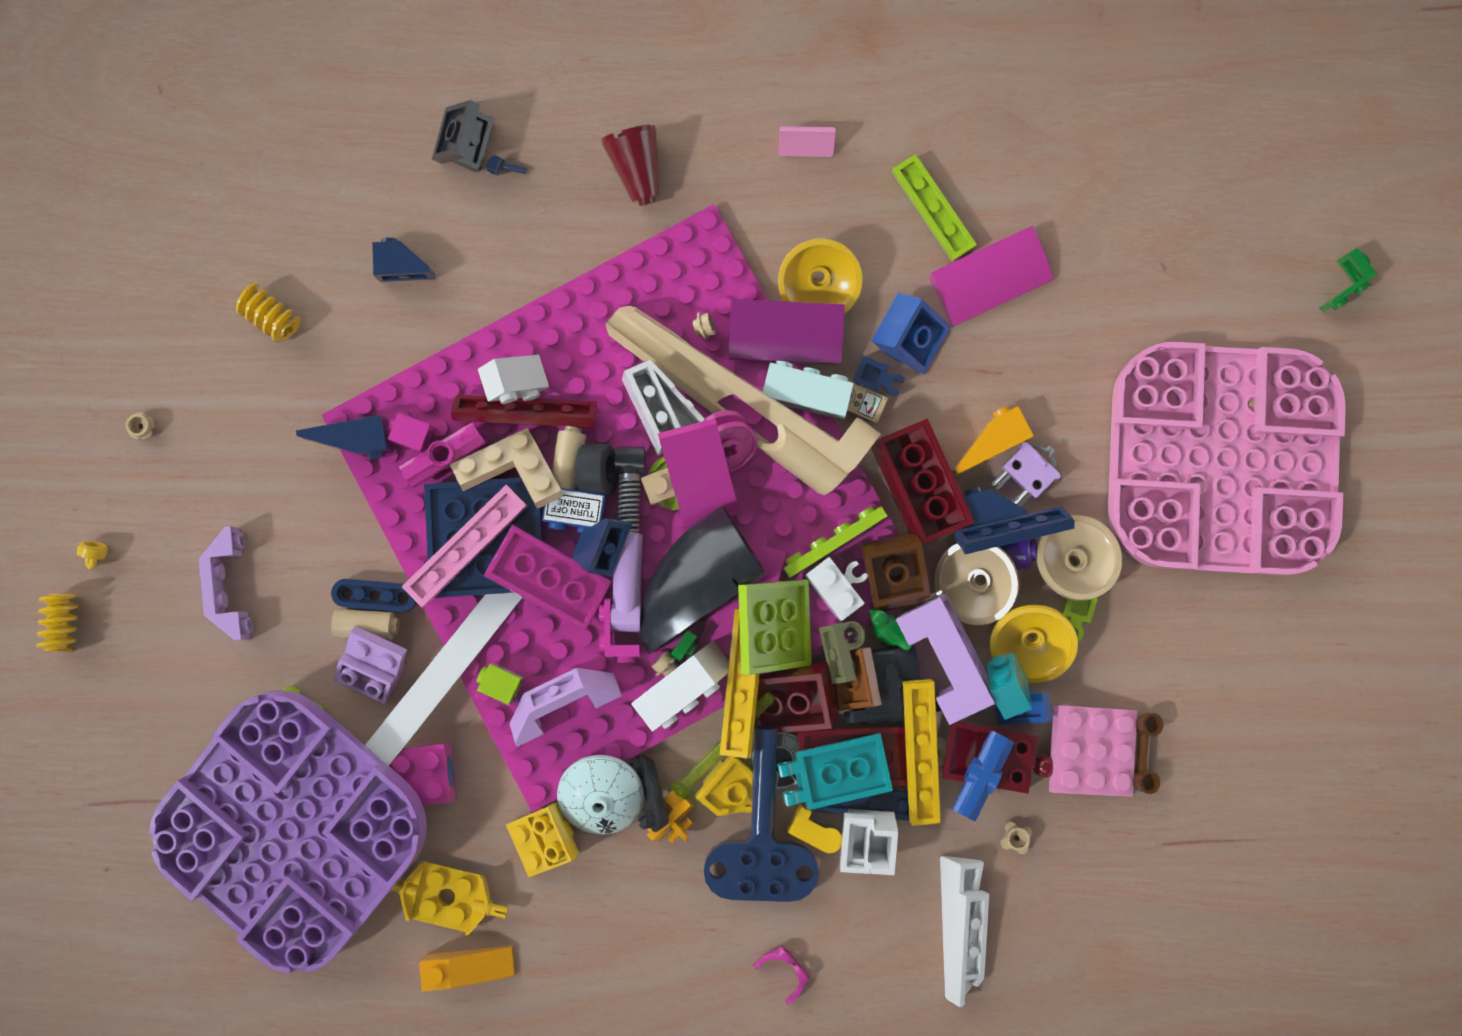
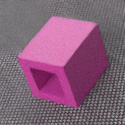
M397 413L396 419L393 418L389 423L387 434H389L388 440L422 453L429 448L436 428L429 423Z

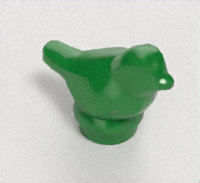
M871 609L869 611L874 635L882 644L886 646L897 645L905 651H909L912 648L913 644L908 645L896 621V616L887 614L882 610Z

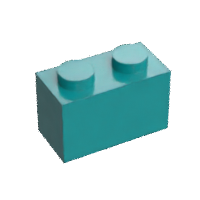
M1014 652L1008 655H999L991 662H988L990 693L1004 719L1006 720L1032 710L1028 679Z

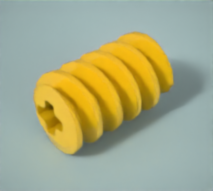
M251 283L245 288L237 301V313L245 316V319L250 323H254V326L259 330L262 329L263 333L271 336L272 340L276 343H281L290 338L300 326L301 317L297 316L292 319L294 312L291 309L283 313L285 309L283 303L280 302L275 305L276 298L274 296L266 299L267 291L264 289L258 291L259 285Z
M48 594L39 598V602L45 603L48 606L38 609V613L46 615L47 618L38 621V625L46 627V630L37 632V636L45 638L46 641L37 643V648L45 651H76L67 647V645L76 642V638L68 636V633L77 631V627L68 624V622L77 620L78 616L69 613V611L78 608V604L70 602V599L76 598L79 595Z

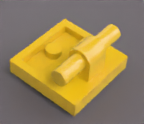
M557 801L506 824L528 877L571 862L580 854L572 837L574 835L573 829L568 820L564 818Z

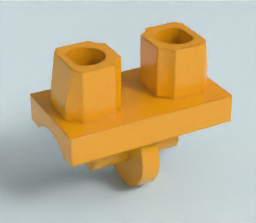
M671 791L664 798L666 807L671 811L668 814V825L658 832L648 829L649 833L647 836L652 841H660L672 828L673 831L667 836L671 843L679 837L685 842L690 839V835L686 830L693 825V822L688 817L681 824L679 822L696 806L691 800L684 799L675 791Z

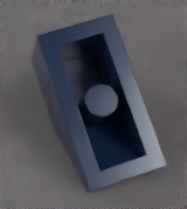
M388 237L382 238L381 242H372L373 276L380 282L435 279V273L401 241H398V239Z
M982 487L966 490V496H963L975 522L966 526L967 528L1027 514L1026 509L991 489L983 491Z
M605 518L582 531L572 558L587 573L612 576L632 524L630 522Z

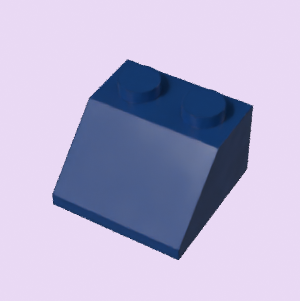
M898 293L871 341L886 355L925 375L951 326L922 298Z

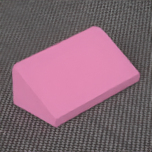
M781 126L779 130V156L832 157L834 154L836 128Z

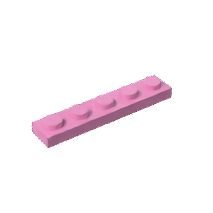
M505 485L402 588L421 607H425L528 506L509 486Z

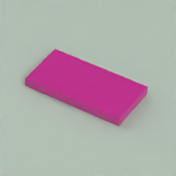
M715 418L658 433L685 529L690 528L720 506H723L730 516L740 514Z
M514 525L510 527L483 575L582 631L587 630L613 582L604 575L587 573L570 556Z
M746 540L767 573V576L756 583L779 581L787 552ZM739 597L707 617L699 646L705 647L714 640L722 653L730 655L735 609H739Z

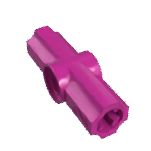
M471 422L444 440L433 442L426 451L399 466L406 481L412 488H415L444 469H450V464L466 457L487 443L475 423ZM443 448H448V459L439 462L437 459L438 452Z

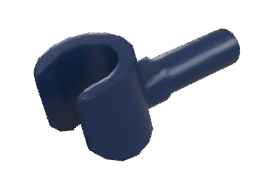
M496 155L490 157L486 164V170L496 176H499L502 168L526 174L527 170L526 167L509 164Z

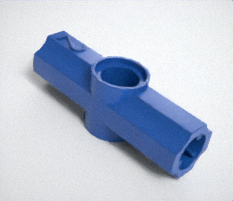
M990 731L978 757L972 760L964 776L965 783L952 810L976 821L988 795L994 792L1001 779V769L1015 742L994 731Z

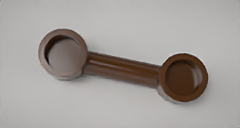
M1155 713L1142 714L1137 719L1136 731L1139 733L1138 769L1134 771V786L1140 792L1146 794H1154L1160 787L1158 774L1149 771L1151 736L1159 735L1164 726L1162 718Z

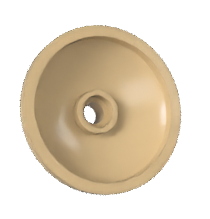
M1073 515L1075 529L1041 536L1037 547V564L1042 578L1056 593L1072 600H1090L1103 595L1116 583L1121 572L1122 553L1116 537L1104 524L1091 517ZM1070 557H1073V558L1076 559V561H1077L1076 566H1073V565L1070 564V562H1069V558H1070Z
M956 544L949 548L940 558L935 570L934 585L937 596L946 592L960 621L972 625H985L999 620L1012 608L1018 596L1019 577L1012 559L1000 547L965 555L959 545ZM979 574L986 578L985 584L978 580Z

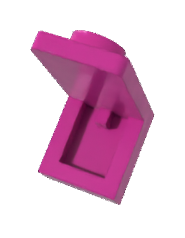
M604 599V605L599 606V620L604 622L605 634H600L599 636L600 651H605V657H617V662L619 663L635 662V657L641 656V645H613V632L611 631V606L613 599Z

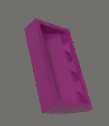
M731 299L728 360L785 361L790 363L841 365L845 304Z

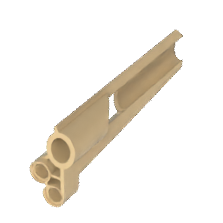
M635 306L619 308L611 319L606 322L610 337L642 361L651 360L675 386L711 413L725 411L726 409L717 402L728 395L735 394L775 424L779 435L774 443L768 442L754 431L757 438V447L819 494L826 495L837 487L847 474L856 468L881 435V433L857 417L840 441H838L701 353Z

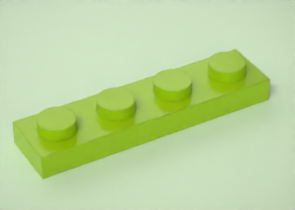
M916 154L892 168L891 173L951 262L956 261L977 246Z
M871 506L859 513L860 520L853 525H850L848 521L834 529L836 535L829 540H826L824 536L809 545L812 550L804 556L798 552L785 560L788 566L783 568L788 578L790 579L886 518L887 514L882 506L876 510Z

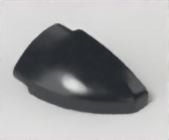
M720 506L686 530L667 551L654 572L645 593L640 615V631H638L639 639L649 654L654 653L739 597L737 583L739 585L754 584L767 576L765 569L723 506Z

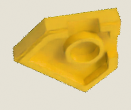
M728 756L724 762L720 760L702 781L704 785L695 795L696 799L717 816L738 812H752L753 769L739 757Z

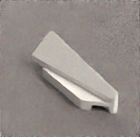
M941 856L945 997L958 1007H963L966 1004L965 995L972 986L978 987L984 980L989 893L983 890L979 891L984 866L983 861Z

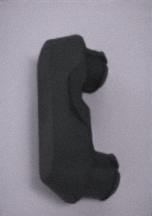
M639 754L636 759H628L625 762L638 774L647 801L646 811L639 813L638 822H640L639 826L643 830L651 829L653 832H658L668 825L669 816L654 761Z

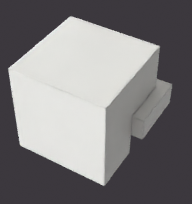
M848 809V813H844L840 872L870 874L871 872V874L881 875L895 874L898 828L894 812Z

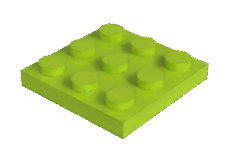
M808 579L738 585L741 674L753 675L811 666Z

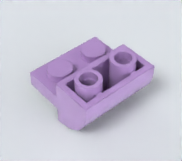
M355 626L350 632L345 653L338 661L333 681L385 704L402 677L406 664L403 663L407 649Z

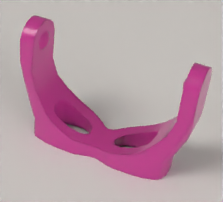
M782 945L778 949L761 956L753 964V967L758 969L770 959L782 960L794 967L798 975L799 984L797 989L785 1000V1003L790 1005L800 996L806 982L810 980V976Z

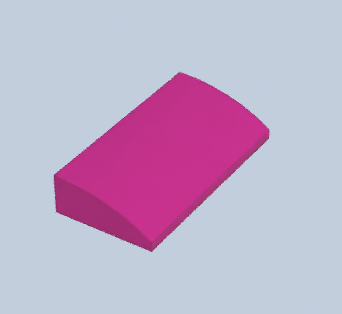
M1030 226L933 271L929 276V280L952 327L1051 282L1053 276L1039 238L1033 226Z

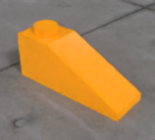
M1005 406L993 413L995 418L987 423L952 470L954 477L1034 436L1019 406L1011 410L1009 406Z
M513 945L429 953L419 962L422 991L452 989L515 975Z

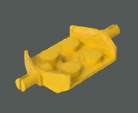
M426 861L421 862L407 879L398 881L391 890L400 895L406 921L414 919L466 932L465 935L467 936L485 916L492 915L506 919L509 910L508 906L493 904V900H490L489 887L484 875ZM447 888L454 892L455 900L453 903L446 904L441 900L440 893L442 889Z

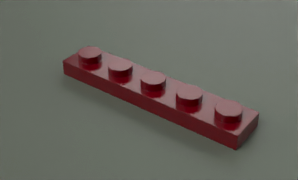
M456 395L451 409L452 421L467 423L491 422L493 424H534L552 427H594L597 415V401L557 399L523 401V398H518L513 402L501 404L500 400L488 402L486 396Z

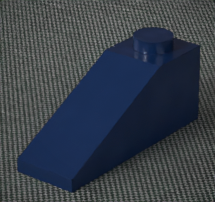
M382 415L296 430V435L304 440L368 457V460L385 458V453L393 452L392 442L388 440L389 434H387L388 419Z

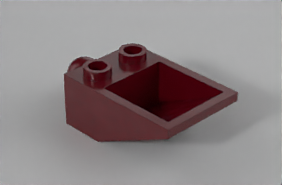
M959 721L950 724L941 778L965 782L964 776L972 760L978 757L990 731H994L1015 742L1001 769L1002 776L996 788L1029 794L1032 770L1041 778L1051 777L1053 773L1052 758L1048 755H1040L1034 759L1038 736ZM1023 742V753H1018L1016 747L1019 743ZM1016 771L1020 772L1018 782L1012 780V774Z

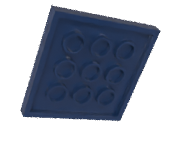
M521 478L486 480L465 491H462L459 482L424 484L428 560L505 485L509 486L528 506L434 598L513 593L483 575L512 525L543 541L541 507L536 508Z

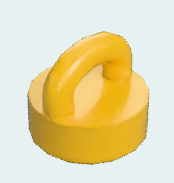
M82 541L78 543L77 555L85 558V565L89 570L96 567L97 560L107 558V545L95 541Z

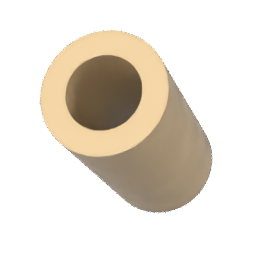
M565 426L564 431H558L552 474L559 487L578 491L575 478L576 455L581 445L586 443V435L581 434L582 429L577 427Z
M335 609L331 621V632L333 637L349 638L351 630L357 626L385 640L391 641L393 636L399 633L400 621L399 618H395L394 612Z

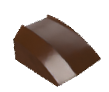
M903 533L894 537L869 541L861 546L874 609L888 611L916 605L931 596L922 542L917 534Z

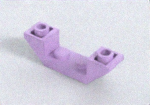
M229 526L223 528L199 558L203 612L207 619L233 640L245 641L250 640V634L253 631L252 619L248 617V612L225 613V608L228 606V598L226 592L223 591L222 580L225 579V568L220 559L243 556L242 549L245 548V538L243 533L240 532V528Z
M575 668L525 692L510 721L516 746L518 747L544 734L539 720L540 717L585 695L589 696L595 708L621 697L622 694L615 675L609 672Z

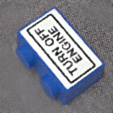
M560 488L563 497L544 506L542 521L550 523L549 528L566 531L567 526L578 527V533H582V531L604 519L607 497L602 494Z

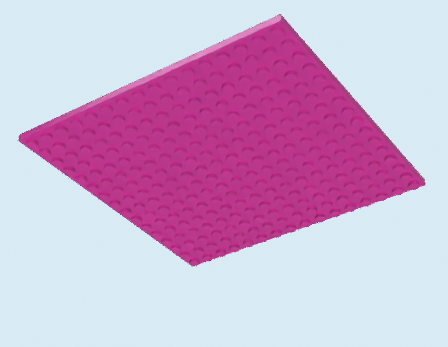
M712 204L322 414L326 425L382 415L388 419L389 424L393 418L396 419L397 413H401L429 423L436 428L430 443L431 445L433 442L444 440L471 423L452 421L451 409L456 395L486 396L478 371L480 367L493 359L539 355L549 387L539 392L540 396L536 399L597 401L595 426L580 428L582 429L581 434L586 435L585 444H610L614 451L616 446L645 447V474L641 475L640 478L648 475L651 466L656 460L664 455L663 453L657 455L622 381L625 370L644 363V361L608 335L606 322L611 319L619 308L635 306L674 332L692 347L763 392L770 363L776 364V362L728 360L731 299L768 301L715 204ZM699 312L702 314L710 313L713 318L716 334L709 336V339L697 336L694 330L693 320L697 319V313ZM791 363L794 369L803 371L805 368L804 363ZM675 386L682 396L694 405V408L704 419L713 414ZM735 394L728 395L717 402L724 409L741 414L747 421L748 426L768 442L774 443L777 441L779 435L777 426ZM787 407L838 441L843 437V433L834 418ZM474 422L487 444L469 455L528 428L552 472L558 431H564L565 426L552 427L534 424ZM393 442V452L385 453V458L378 460H368V457L340 450L409 580L428 561L424 484L458 482L452 468L444 469L417 487L412 488L401 473L399 466L421 454V452ZM756 447L752 458L744 466L729 472L740 512L738 515L730 516L745 540L787 552L785 560L798 552L804 556L812 550L809 545L823 536L826 540L836 535L834 529L847 521L850 525H853L860 520L858 514L873 506L874 510L882 506L887 514L886 518L790 579L782 569L779 581L807 579L805 575L829 557L843 575L847 566L857 561L858 565L852 569V575L859 578L866 573L861 546L869 541L899 535L860 463L847 474L837 487L826 495L816 492L758 447ZM443 448L438 452L437 459L439 462L448 459L449 450L448 448ZM516 467L488 480L521 477ZM617 475L616 486L612 494L605 495L607 501L604 519L620 520L618 518L620 515L618 513L620 510L618 506L621 505L618 503L621 500L618 497L621 495L618 492L621 490L618 487L621 485L618 482L620 480L619 475ZM640 480L638 482L641 484L638 486L641 489L638 491L641 494L638 496V499H640L638 501V504H640L638 509L640 511L637 513L640 514V516H637V519H640V521H637V524L640 525L637 526V529L640 531H637V533L643 535L641 569L642 606L647 588L661 559L689 528L685 529L680 510L672 511L661 507L659 504L651 505L643 482ZM544 506L541 507L542 519H543ZM542 521L543 542L572 558L581 533L577 532L578 527L567 526L566 531L549 528L550 523ZM786 561L784 562L783 568L788 566ZM613 574L612 576L604 575L605 577L613 581ZM867 578L861 583L851 584L865 604L842 621H838L809 582L811 659L824 652L819 632L820 627L849 621L859 623L863 629L873 625L869 611L874 609ZM613 582L604 599H613ZM485 595L433 598L423 607L443 646L446 645ZM522 597L460 675V678L533 813L557 799V790L563 773L579 759L593 755H607L625 762L725 707L728 674L717 682L720 688L707 698L704 694H701L696 698L699 704L686 714L683 710H680L675 714L678 720L666 729L660 725L652 732L631 703L665 678L662 673L656 676L657 672L651 666L667 650L672 653L686 632L652 654L647 652L639 639L638 632H613V645H641V656L635 657V662L619 663L617 662V657H605V651H600L599 636L600 634H605L604 622L599 620V608L587 630L582 631ZM897 608L884 612L887 614H893L902 608ZM707 618L689 629L690 632L697 636L694 642L698 644L691 657L704 648L699 646ZM844 632L845 639H848L847 633ZM724 654L730 660V655ZM684 656L681 661L676 659L675 662L678 665L675 669L686 662L688 658ZM495 663L525 677L513 704L507 705L477 691L480 683L476 681L484 666L488 668L489 664ZM575 668L609 672L615 675L622 694L621 697L595 708L589 696L585 695L558 708L556 711L540 717L539 720L544 734L518 747L516 746L510 721L518 707L519 698H522L525 692Z

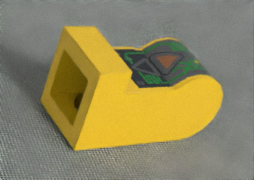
M800 804L787 828L788 833L823 852L834 853L838 851L842 845V836L838 829L833 825H822L809 818L812 811Z

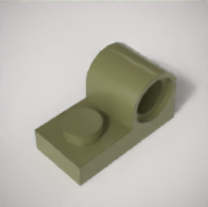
M855 621L820 627L819 632L832 684L856 680L855 663L850 656L849 650L856 649L864 643L865 631L863 627ZM844 632H846L848 635L847 641L844 637Z

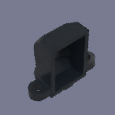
M915 645L909 651H905L899 646L871 650L882 705L844 711L845 723L866 721V725L887 722L894 724L905 720L903 682L921 680ZM935 699L936 712H941L942 710Z

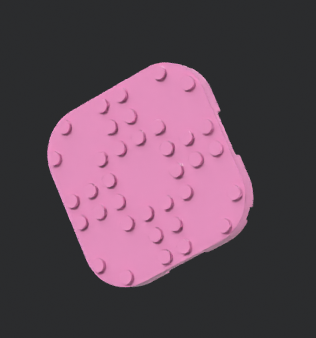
M1165 342L1151 346L1132 358L1118 375L1112 397L1108 519L1111 531L1120 547L1136 561L1147 566L1163 569L1290 575L1302 573L1318 566V563L1334 550L1341 534L1343 519V492H1338L1340 437L1345 436V397L1336 374L1332 375L1322 364L1324 361L1313 354L1288 348L1261 347L1259 349L1205 346V343ZM1255 397V407L1248 408L1249 399L1254 400Z

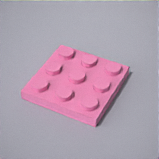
M1053 705L1051 742L1053 773L1049 778V792L1133 797L1137 710Z

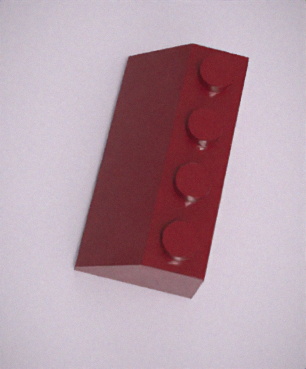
M928 418L875 441L871 447L905 526L909 534H917L922 545L975 523Z

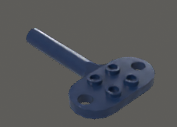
M756 726L754 728L750 837L746 840L723 841L714 846L706 856L703 870L705 882L710 890L720 898L744 901L792 902L810 895L817 885L819 871L817 860L812 852L802 844L778 841L774 837L777 727ZM714 863H722L726 867V872L721 876H715L710 872V867ZM809 866L813 870L812 875L807 879L799 878L796 874L799 867Z

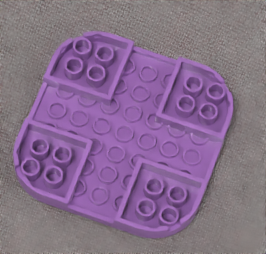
M269 691L242 702L231 711L212 735L213 740L186 775L176 781L159 803L153 814L149 829V835H153L155 847L151 853L164 877L191 901L199 898L240 934L236 941L260 962L283 973L305 970L307 973L327 964L347 945L415 862L426 838V815L422 802L411 785L318 704L306 696L292 691Z

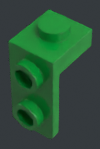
M1357 247L1337 260L1353 283L1319 308L1322 312L1329 308L1335 311L1349 302L1347 299L1349 294L1354 292L1358 295L1371 286L1369 280L1377 275V272L1370 264L1368 256Z

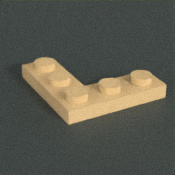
M528 428L450 464L462 491L516 467L537 509L563 497L557 481Z

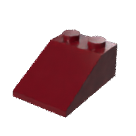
M827 662L813 663L811 666L773 671L759 675L754 728L756 726H773L778 728L777 733L832 729L840 714L834 684L831 681Z

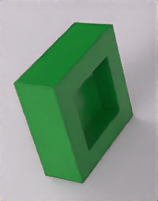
M687 630L671 655L680 661L684 656L689 659L698 646L694 642L697 636Z

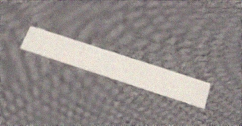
M515 593L485 595L365 746L389 766L522 597Z

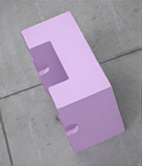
M946 592L904 612L896 619L908 645L928 637L951 685L941 689L936 700L949 725L995 704L990 693L988 674Z

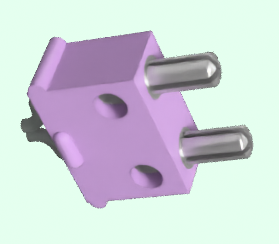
M1026 442L1021 443L1018 451L1001 467L1004 471L992 482V486H995L1008 474L995 489L999 490L1012 478L1024 490L1013 501L1017 504L1023 498L1018 504L1022 507L1031 497L1033 499L1037 498L1054 480L1060 478V473L1055 469L1056 460L1053 457L1055 451L1050 446L1044 448L1040 445L1031 446ZM1035 449H1039L1042 452L1049 451V459L1052 462V466ZM1013 461H1016L1019 464V468L1017 470L1013 469L1012 467ZM1034 481L1039 483L1038 489L1033 488L1032 484Z

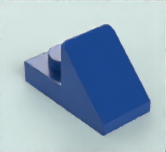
M1030 691L1032 710L1006 720L995 703L998 725L1053 721L1049 692Z

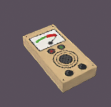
M853 383L847 412L877 424L888 398Z

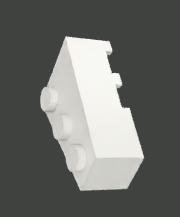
M651 360L624 371L622 381L657 455L663 453L658 433L704 420L701 414L694 408V405L682 396L675 388V385Z
M713 640L631 704L652 732L660 725L666 729L678 720V717L675 715L676 713L683 710L686 714L699 704L696 699L697 697L704 694L707 698L720 688L717 682L728 674L729 660Z

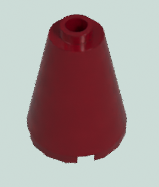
M647 124L624 129L622 133L617 135L618 138H615L613 133L601 139L602 145L632 202H638L639 206L654 203V197L659 195L657 133L655 125Z

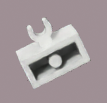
M539 355L493 359L478 369L488 402L500 400L501 404H506L518 398H523V401H529L540 396L539 392L549 387Z
M829 557L807 573L805 577L838 621H842L865 604L851 584L863 582L868 575L865 573L859 578L852 575V569L858 565L857 561L850 563L843 575Z

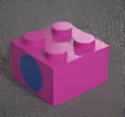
M451 741L404 747L389 765L390 768L411 785L423 806L449 803L457 799Z

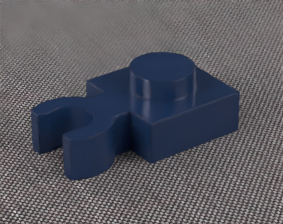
M863 356L852 382L878 393L880 387H883L887 394L897 397L899 391L894 390L891 387V383L898 381L903 384L905 378L900 374H893L891 376L886 374L889 366Z

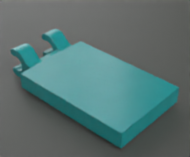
M880 733L795 751L797 760L776 764L780 777L796 775L798 789L782 792L784 803L787 806L806 802L807 809L812 810L893 791Z

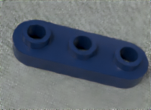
M341 579L333 585L331 590L333 601L341 607L408 612L417 605V602L409 594L408 601L406 603L401 602V594L407 593L402 588L403 583ZM347 588H350L352 596L347 599L344 592ZM376 590L381 595L377 601L372 598V594Z

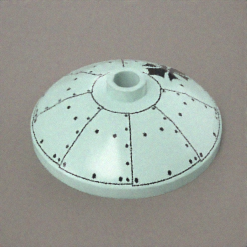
M607 755L588 756L574 762L563 773L557 790L559 808L568 822L579 830L596 835L613 834L627 828L638 817L644 799L643 785L636 771L624 761ZM601 803L603 807H597L594 804Z

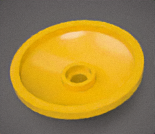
M826 238L811 239L800 243L786 255L778 274V288L783 301L845 304V314L852 308L860 295L863 280L862 271L856 256L842 243ZM820 271L824 273V276L821 279H815L814 274Z
M1042 605L1022 606L1006 613L996 623L990 637L992 658L1014 652L1028 679V683L1046 682L1060 676L1071 666L1078 650L1076 631L1070 620L1061 612ZM1029 633L1037 634L1034 637L1027 636Z

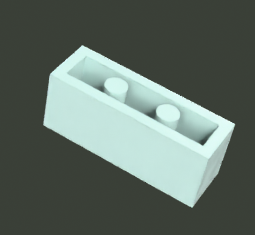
M776 361V364L770 363L763 389L765 394L787 407L844 420L853 383L847 382V377L832 374L831 377L820 375L819 370L805 367L803 371L792 368L793 364L785 361Z

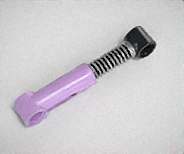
M616 446L615 474L619 475L620 480L618 482L621 484L618 486L621 489L618 491L621 494L618 496L621 499L618 501L621 504L618 506L620 509L618 511L620 514L618 518L620 519L619 521L630 522L632 526L613 571L611 631L638 632L640 631V615L642 610L641 569L643 535L637 533V531H640L637 529V526H640L637 524V521H640V519H637V516H640V514H637L640 511L638 509V506H640L638 504V501H640L638 496L641 495L638 493L641 490L638 488L641 485L638 482L641 480V475L645 474V447Z

